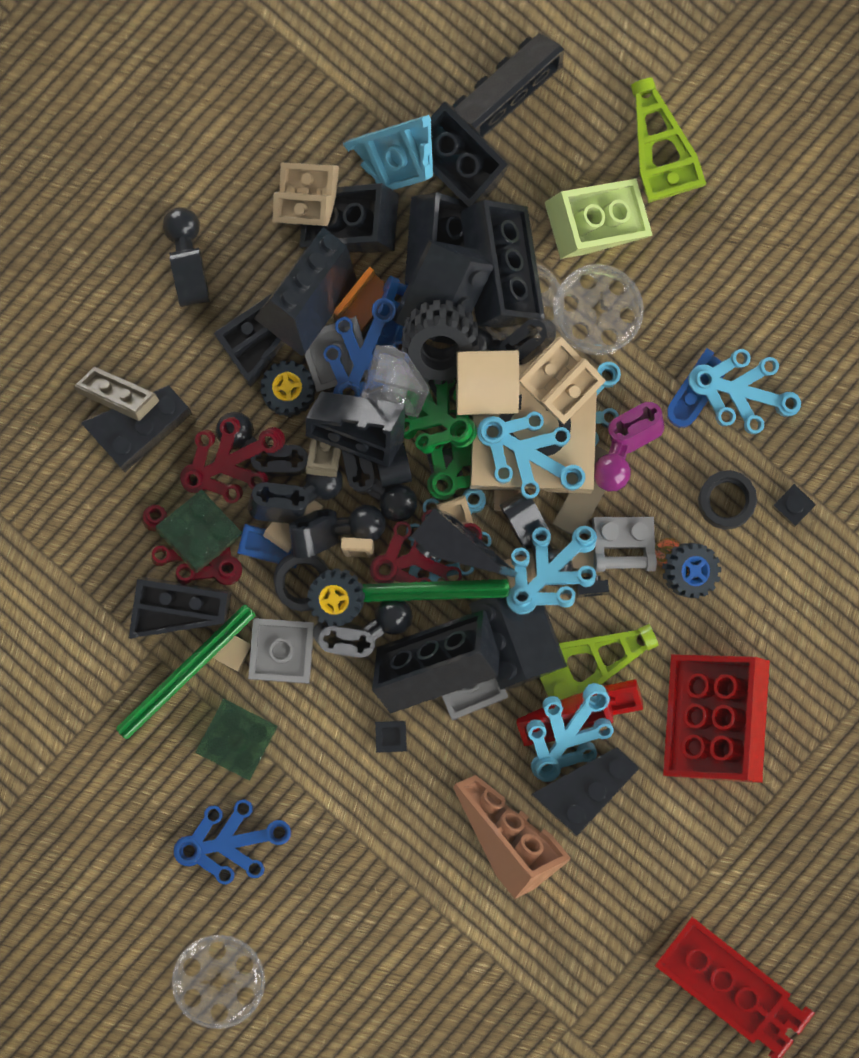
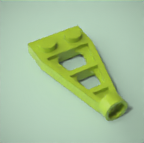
M653 78L641 79L631 84L636 103L639 175L648 203L704 187L706 181L698 156L657 91ZM658 112L661 114L667 130L649 135L645 117L648 114ZM669 140L678 151L679 160L658 167L653 163L652 147L656 142Z
M650 624L634 631L559 643L566 664L568 658L572 655L583 653L592 655L597 664L595 673L585 681L577 682L574 680L567 665L565 668L541 677L540 680L548 697L556 696L562 700L584 692L585 688L590 684H604L646 650L649 651L658 647L659 644ZM639 635L642 638L644 646H641L637 643V637ZM612 643L621 644L625 652L624 657L610 666L604 665L598 652L599 648Z

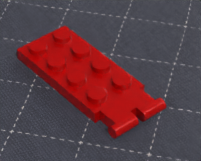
M693 917L688 920L654 965L751 1043L754 1044L758 1039L771 1050L768 1054L770 1058H782L794 1041L785 1034L789 1028L799 1035L815 1015L807 1006L800 1010L790 1002L788 998L791 994Z

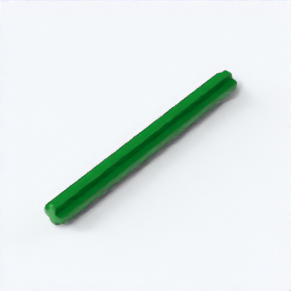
M506 579L362 584V591L365 592L363 602L508 597L510 592L509 581Z
M243 605L117 726L116 730L125 739L130 738L255 617L254 611L248 605Z

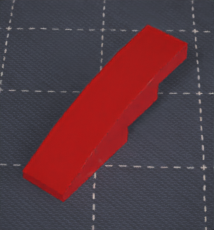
M637 679L604 686L609 696L608 706L602 711H592L579 731L584 730V728L593 727L595 721L600 718H607L611 723H614V715L643 710V699ZM583 692L560 700L563 707L561 715L565 727L583 703ZM551 705L548 709H553L557 705ZM543 707L517 719L516 724L524 746L534 745L526 730L527 724L532 720H541L544 723L547 731L544 737L545 742L556 741L550 718L545 714ZM536 728L532 732H538L540 728Z

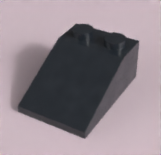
M383 183L337 187L334 207L328 226L301 224L299 247L306 249L324 227L347 245L349 252L378 253L395 251L399 194Z
M434 508L411 536L418 542L415 546L416 549L427 558L432 557L437 561L444 559L513 578L517 575V572L451 513Z

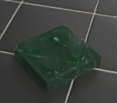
M202 489L156 526V531L195 573L199 572L242 535V532Z
M223 698L195 753L251 781L278 726Z

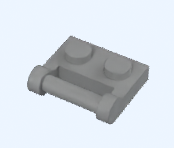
M654 517L592 518V529H594L597 535L596 546L593 549L594 570L596 572H604L605 569L644 568L645 571H656ZM643 548L644 556L605 557L604 549Z

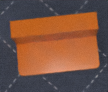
M369 267L335 308L333 313L335 321L341 317L352 318L357 316L361 332L374 318L372 306L376 300L382 298L385 284L383 280L375 275L374 269Z

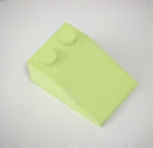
M637 179L561 191L545 201L560 259L585 255L652 236Z

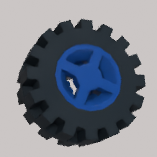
M696 543L679 544V547L672 548V553L667 554L665 557L667 563H663L662 569H665V573L662 574L663 579L667 580L666 585L673 590L672 592L683 597L699 598L700 596L708 595V591H713L716 588L714 584L720 581V577L717 575L721 572V567H718L717 563L720 560L714 556L715 552L712 549Z

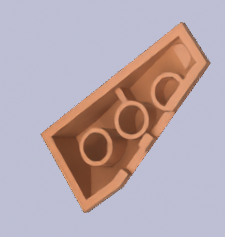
M477 775L454 785L453 789L495 875L514 899L537 888L571 859L552 834L544 828L542 831L535 828L527 821L528 815L522 811L519 814L505 804V797Z

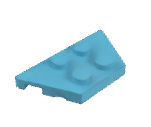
M429 115L362 135L343 143L348 151L354 149L362 158L363 162L360 165L368 174L373 176L376 183H383L392 190L423 182L433 177L431 118Z

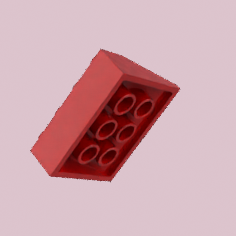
M671 654L663 776L762 783L769 660L747 656Z

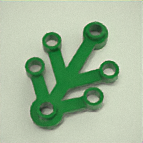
M400 375L397 376L396 383L390 386L391 393L402 402L410 400L428 414V416L412 420L405 418L404 431L407 426H410L404 432L405 439L413 438L417 431L443 425L447 428L446 431L432 435L428 433L420 434L415 442L416 447L424 454H429L438 445L451 442L455 447L463 448L474 441L477 435V426L469 419V415H457L456 408V419L450 416L449 391L454 387L455 379L454 383L448 384L446 381L442 384L443 381H441V384H435L437 386V405H435L417 391L416 383L409 376ZM456 389L454 390V393H453V398H454L455 401H456ZM429 440L428 444L423 447V444Z
M450 410V414L456 416V410ZM450 442L453 460L447 468L445 467L442 448L445 444L439 445V448H435L431 452L433 473L427 480V490L433 498L446 500L455 494L456 489L470 487L471 475L456 476L462 467L471 466L472 443L466 447L458 448ZM438 480H443L446 483L444 491L437 488Z

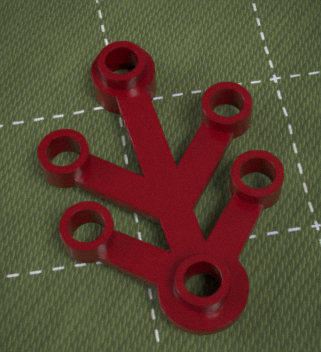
M229 417L220 424L222 437L215 462L207 466L205 465L209 448L215 443V435L210 430L199 432L195 436L197 450L193 464L184 467L180 474L182 486L190 493H201L207 489L223 495L224 500L228 503L239 501L243 496V490L240 485H227L211 477L222 473L248 483L252 490L256 486L254 482L255 476L260 477L262 483L268 482V477L264 472H253L237 466V464L263 451L274 453L280 450L285 444L283 432L276 427L267 428L260 433L257 441L230 454L235 435L240 431L241 425L238 419ZM227 422H231L234 425L233 432L228 431L226 427ZM202 435H206L209 438L208 444L202 442ZM267 436L273 439V446L266 444L265 439ZM191 474H194V475L197 476V478H198V483H197V484H195V483H193V482L191 481V479H190ZM229 489L236 491V498H232L229 495Z
M195 501L189 506L188 515L193 522L194 537L169 520L163 507L151 505L144 510L143 525L145 528L154 532L163 530L185 547L170 550L165 546L155 547L151 555V560L155 565L164 566L169 562L202 559L210 565L193 568L189 564L179 565L175 573L176 580L179 583L188 584L192 580L214 578L222 585H232L240 579L242 565L238 559L231 556L228 536L231 525L225 519H218L213 524L212 533L217 538L218 556L208 547L204 519L207 507L203 502ZM194 508H200L203 511V513L201 515H195L193 514L192 510ZM157 512L161 517L154 520L150 517V514ZM220 525L225 526L227 531L219 533L216 527ZM158 552H163L166 555V558L163 560H158L155 557V554ZM228 565L232 567L233 571L225 573L222 571V567ZM187 570L190 576L183 578L179 575V572Z
M432 510L424 512V514L422 515V522L432 512ZM405 521L395 524L393 528L394 535L386 553L374 558L370 565V574L377 583H393L394 581L399 583L432 582L427 577L419 579L403 571V569L413 565L440 576L445 581H450L447 578V574L454 570L459 574L456 581L462 580V572L458 567H448L432 560V557L427 558L416 549L415 546L418 544L416 541H414L409 554L397 558L403 541L410 538L412 534L410 524ZM474 523L464 524L482 541V531L478 525ZM398 527H408L407 535H398ZM382 565H389L391 567V572L388 575L380 573Z

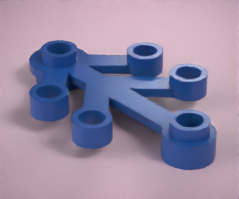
M380 298L374 302L372 306L374 319L361 350L353 333L352 320L348 317H341L336 321L335 329L341 334L354 366L348 377L340 360L342 356L340 347L331 344L325 348L323 356L330 363L338 382L334 388L335 394L343 395L345 388H352L355 397L363 398V395L382 386L390 387L396 383L397 373L391 368H385L380 372L379 376L360 382L365 370L395 358L403 359L402 355H397L394 352V347L397 344H402V340L395 341L391 347L372 354L385 322L391 321L396 314V306L390 299ZM382 304H386L390 308V312L386 316H382L378 312V307ZM342 320H346L350 324V329L346 332L341 331L338 327L339 322ZM330 348H335L338 351L336 359L328 358L327 351ZM385 372H391L394 375V380L391 383L383 381L382 376Z
M242 799L236 802L233 814L217 838L203 842L213 824H218L223 819V811L220 807L209 806L206 808L204 818L193 835L184 836L176 842L174 856L178 863L183 866L198 864L216 876V880L220 884H230L235 878L234 870L229 866L221 867L205 854L219 852L246 870L249 877L259 878L264 874V864L259 860L250 859L235 848L267 841L275 845H283L291 837V828L286 822L276 820L271 822L267 829L234 835L244 818L249 817L253 812L251 802ZM241 803H246L249 806V811L245 815L240 814L238 811ZM212 809H216L219 812V817L215 821H211L208 817V813ZM277 827H282L285 830V835L281 839H277L274 836V830ZM188 845H192L195 849L192 857H187L184 854V849ZM253 863H257L261 867V871L257 875H253L250 872V866ZM223 869L230 871L231 877L228 881H223L220 878V872Z

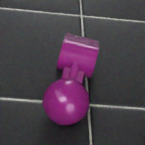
M642 403L616 417L609 424L608 431L611 440L609 453L598 458L594 464V481L601 489L613 492L624 488L631 475V468L625 460L626 455L657 439L664 432L665 425L662 411L656 403Z

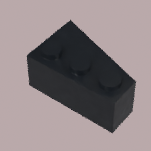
M272 294L214 333L216 339L250 388H252L285 344V342L254 319Z
M169 385L153 392L157 395L159 402L140 421L112 409L81 422L124 472L129 470L192 414L189 407Z
M321 391L306 417V436L389 467L404 441L406 404Z
M148 577L138 578L128 639L223 624L228 620L232 591Z
M616 747L532 793L531 796L577 837L640 768Z

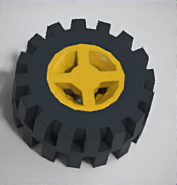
M284 360L280 361L277 365H271V368L265 371L264 378L261 379L262 398L267 407L277 415H285V417L300 415L302 411H306L309 408L310 403L314 400L315 385L312 376L305 366L297 364L295 361L290 360V362H286Z
M334 568L331 571L323 572L313 581L307 594V598H309L307 604L308 608L311 607L312 609L311 614L314 617L317 616L319 622H326L327 626H333L334 624L343 626L358 615L364 604L365 592L362 591L363 585L357 581L358 577L355 574L352 576L348 570L340 571V568Z

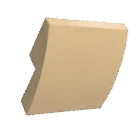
M281 162L280 192H274L272 222L328 226L336 197L339 166Z
M560 336L519 376V383L562 424H565L606 381L586 359L581 358Z
M519 350L457 352V415L518 414Z

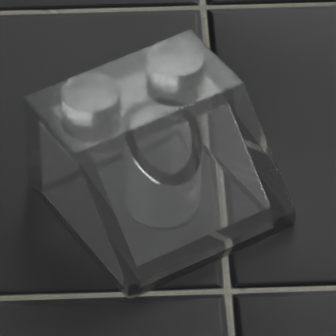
M376 345L366 372L361 397L406 404L405 414L418 418L429 393V386L407 353L399 351L393 346Z

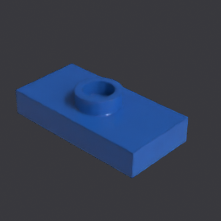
M244 524L237 554L279 564L284 557L292 552L290 550L287 553L265 538L263 535L266 529Z

